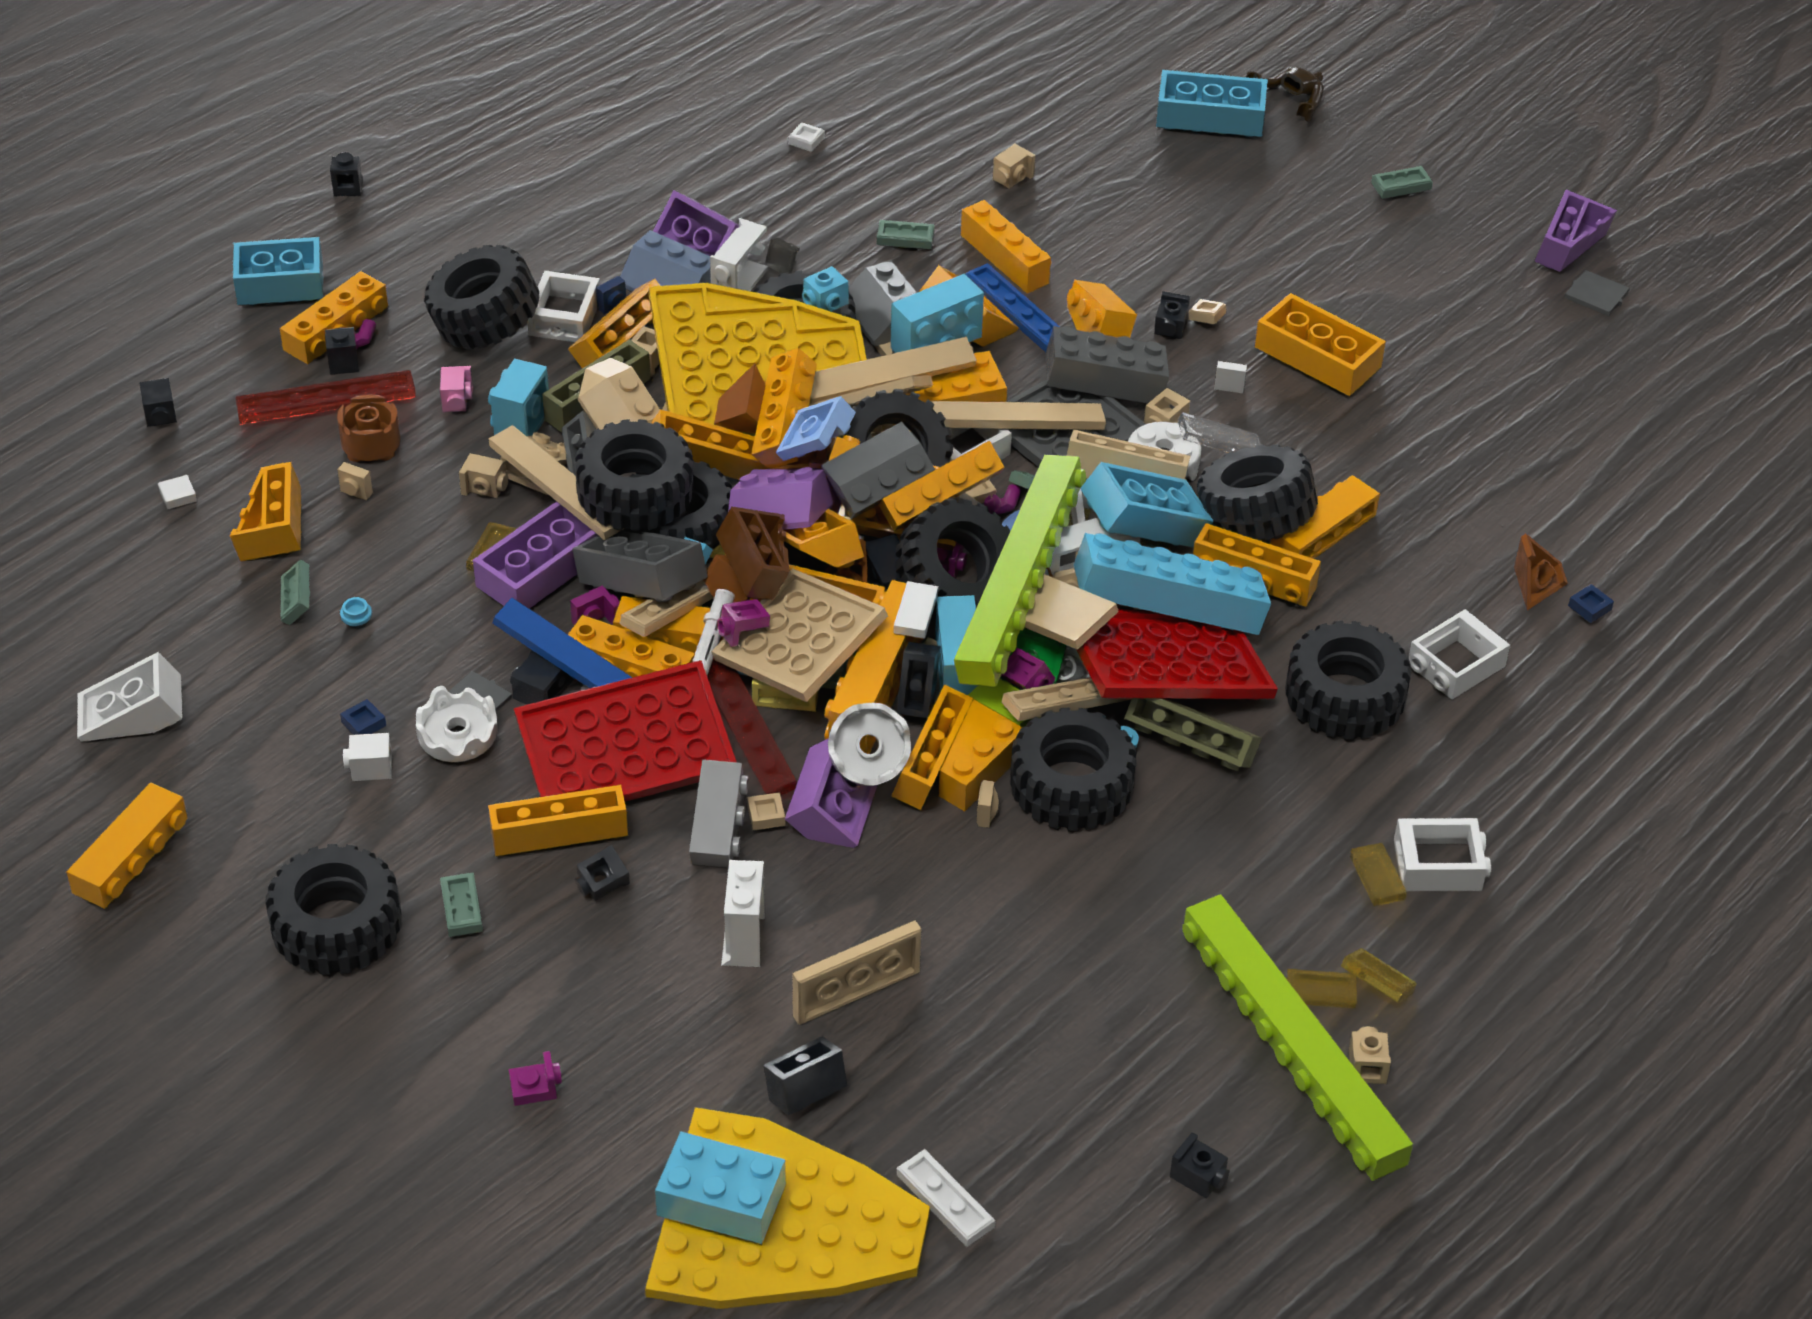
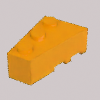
M1074 280L1072 289L1068 292L1067 308L1077 330L1085 332L1097 331L1113 337H1131L1137 314L1105 284Z

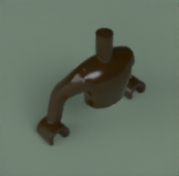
M1288 67L1274 77L1268 78L1267 88L1273 89L1282 85L1285 90L1294 95H1311L1308 103L1300 102L1296 113L1297 116H1303L1305 121L1310 122L1324 91V85L1321 83L1323 75L1321 72L1311 73L1300 67ZM1247 72V78L1262 79L1259 73Z

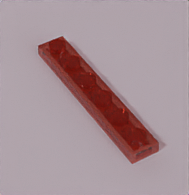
M411 370L236 396L235 399L240 424L337 410L343 404L345 408L351 404L352 398L360 395H379L385 398V402L413 398L416 397Z
M713 658L708 673V681L715 701L765 795L780 793V796L795 790L797 781L737 670L715 661Z

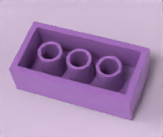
M556 501L473 559L476 587L503 606L511 598H514L527 608H531L578 574L572 548L599 535Z

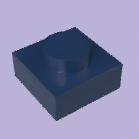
M616 276L596 287L597 309L603 314L610 312L626 298L625 280L620 276Z
M1590 584L1571 596L1568 606L1592 623L1611 611L1614 601Z
M368 699L340 713L341 723L353 735L373 734L386 726L385 716Z

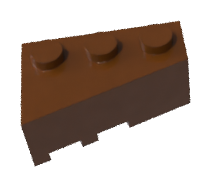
M731 506L716 536L746 597L774 600L790 572L788 549L784 548L786 531H783L782 528L785 516L784 514Z

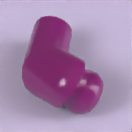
M365 319L359 332L355 334L357 348L370 343L376 329V323L373 320Z
M1010 484L1003 498L1000 499L995 494L991 498L989 495L985 498L984 505L988 507L987 509L990 514L995 512L997 515L1013 511L1020 497L1021 488L1015 484Z

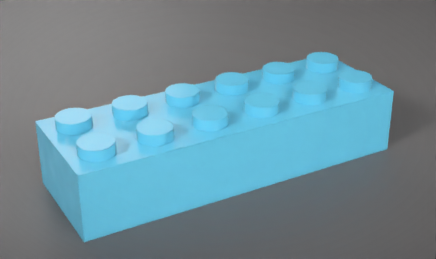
M1101 533L1095 535L1084 534L1074 562V569L1080 589L1120 605L1259 635L1271 606L1261 573L1251 567L1238 568L1220 560L1212 562L1200 559L1193 554H1176L1163 547L1150 548L1141 546L1132 540L1119 541Z

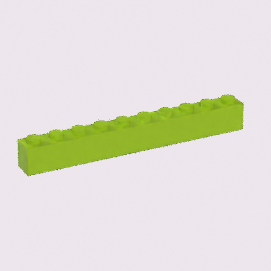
M1044 455L955 655L954 663L959 684L996 687L1001 674L1006 672L1009 655L1016 649L1017 636L1020 630L1022 631L1025 627L1026 615L1029 609H1032L1034 606L1037 589L1043 585L1046 568L1051 566L1054 549L1060 545L1063 528L1068 526L1069 514L1072 507H1076L1078 493L1086 482V471L1081 468L1080 457Z
M1219 894L1186 908L1185 920L1182 926L1185 938L1197 947L1205 965L1212 967L1218 975L1223 989L1230 991L1236 999L1241 1013L1245 1016L1248 1015L1254 1023L1260 1038L1267 1041L1273 1048L1278 1062L1288 1068L1294 1077L1297 1087L1301 1091H1305L1312 1100L1317 1114L1320 1117H1324L1333 1128L1336 1139L1341 1144L1344 1143L1352 1153L1357 1167L1360 1170H1364L1370 1179L1374 1181L1407 1166L1413 1147L1412 1141L1224 897Z

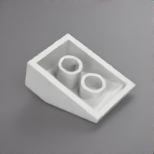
M159 652L78 693L77 738L81 742L155 733L182 719L181 674Z

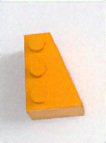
M286 462L261 467L249 493L250 501L247 508H242L239 514L241 521L237 529H233L230 534L240 561L301 550V486L292 463Z
M973 699L940 769L939 797L965 812L979 799L980 785L983 780L994 781L995 783L1011 768L1013 742L1023 727Z

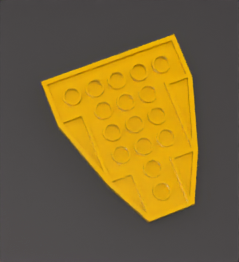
M711 283L649 287L648 295L668 412L714 424L718 399L754 363L766 385L771 357L796 348L801 349L817 363L816 371L867 360L860 322L858 320L800 301Z
M695 1107L688 1134L785 1159L786 1185L762 1244L664 1218L645 1287L646 1297L715 1309L838 1296L917 1276L930 1216L929 1205L866 1165L765 1118Z

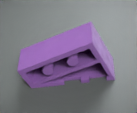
M1565 190L1535 258V262L1561 272L1606 235L1617 210Z

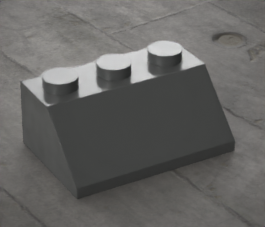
M892 261L866 267L849 286V292L853 297L856 307V320L860 322L861 330L873 346L891 342L892 303L917 293Z
M902 422L821 465L851 519L879 505L881 500L935 470L921 443Z

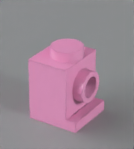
M471 366L441 367L440 393L442 411H466L467 399H472L473 392Z

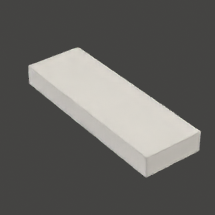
M925 1149L897 1167V1176L922 1202L930 1206V1210L966 1247L995 1228V1219Z

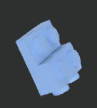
M842 396L798 410L776 451L777 455L785 461L794 457H802L812 451L825 449L831 443L832 438L842 437L849 431L850 423L856 412Z

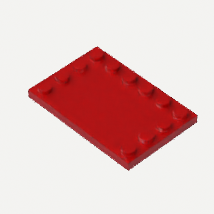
M1118 609L1116 615L1078 650L1076 649L1102 698L1258 700L1274 699L1278 691L1276 684L1244 632L1152 611Z
M702 660L514 708V715L539 797L621 785L624 801L626 802L698 783L702 760L737 763Z

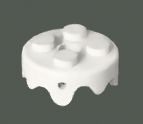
M1153 422L1137 428L1131 434L1128 442L1158 449L1167 448L1169 451L1191 456L1186 477L1191 481L1195 480L1201 458V445L1196 435L1179 423Z
M438 686L432 690L429 701L424 706L418 707L416 711L417 739L423 750L435 759L446 762H462L474 759L486 752L496 739L498 725L493 699L489 695L485 698L481 697L472 688H465L460 694H451L444 686ZM456 726L465 727L459 732L450 731V729Z
M862 703L849 707L839 715L829 732L828 752L833 766L844 778L859 785H879L891 780L901 772L910 757V730L907 722L894 710L881 703ZM871 735L877 739L878 749L875 753L866 754L861 750L860 740L863 736Z

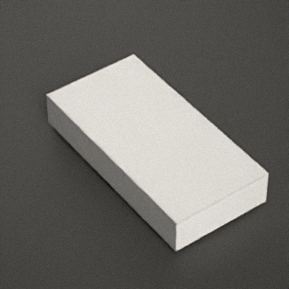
M907 581L895 619L893 633L925 639L938 597V586Z

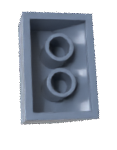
M650 230L633 245L620 277L625 280L626 289L632 292L653 279H656L661 286L711 283L710 256Z

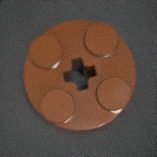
M368 394L356 396L351 399V404L345 408L343 404L339 408L337 420L341 446L350 461L390 460L395 456V450L400 445L401 437L397 408L393 403L385 402V398L382 396Z

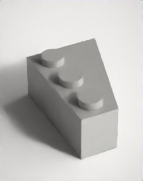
M702 760L689 849L691 864L729 868V860H733V856H739L740 837H737L739 826H743L745 807L743 803L749 786V776L744 775L742 763Z

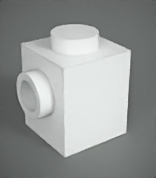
M389 733L349 735V749H343L344 768H350L352 781L392 779V751Z

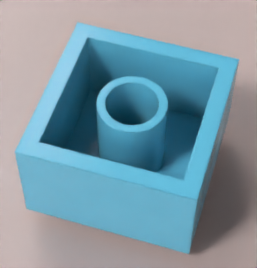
M514 359L508 369L503 370L500 381L496 387L490 390L488 396V403L491 405L492 410L490 424L493 427L494 435L512 425L526 436H531L539 430L545 420L542 394L549 390L547 366Z

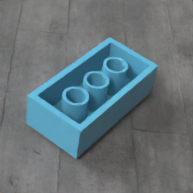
M1162 70L1156 127L1262 137L1268 79Z
M1100 462L1080 488L1087 499L1088 506L1095 511L1100 519L1101 526L1109 533H1120L1134 538L1141 537L1155 542L1162 541L1177 546L1193 547L1205 523L1211 525L1214 522L1186 479Z

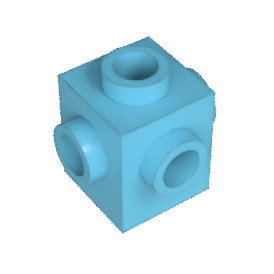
M832 266L804 278L803 301L806 304L830 312L849 304V281Z

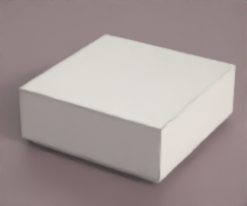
M801 122L788 136V143L812 152L825 138V130Z
M1218 361L1214 389L1243 393L1247 365Z
M188 475L158 483L159 491L167 509L197 501Z

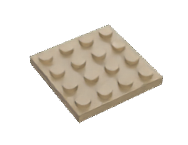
M792 568L774 600L762 599L760 601L761 605L770 615L769 627L758 628L753 631H740L738 646L731 647L724 638L711 653L715 661L807 702L888 615L883 606Z

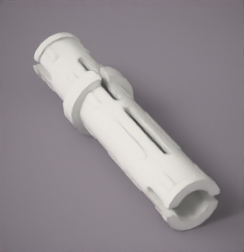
M717 589L710 611L704 616L703 622L705 626L692 661L702 660L707 678L714 658L711 651L719 644L721 638L717 622L721 617L722 605L733 603L735 595L725 589Z

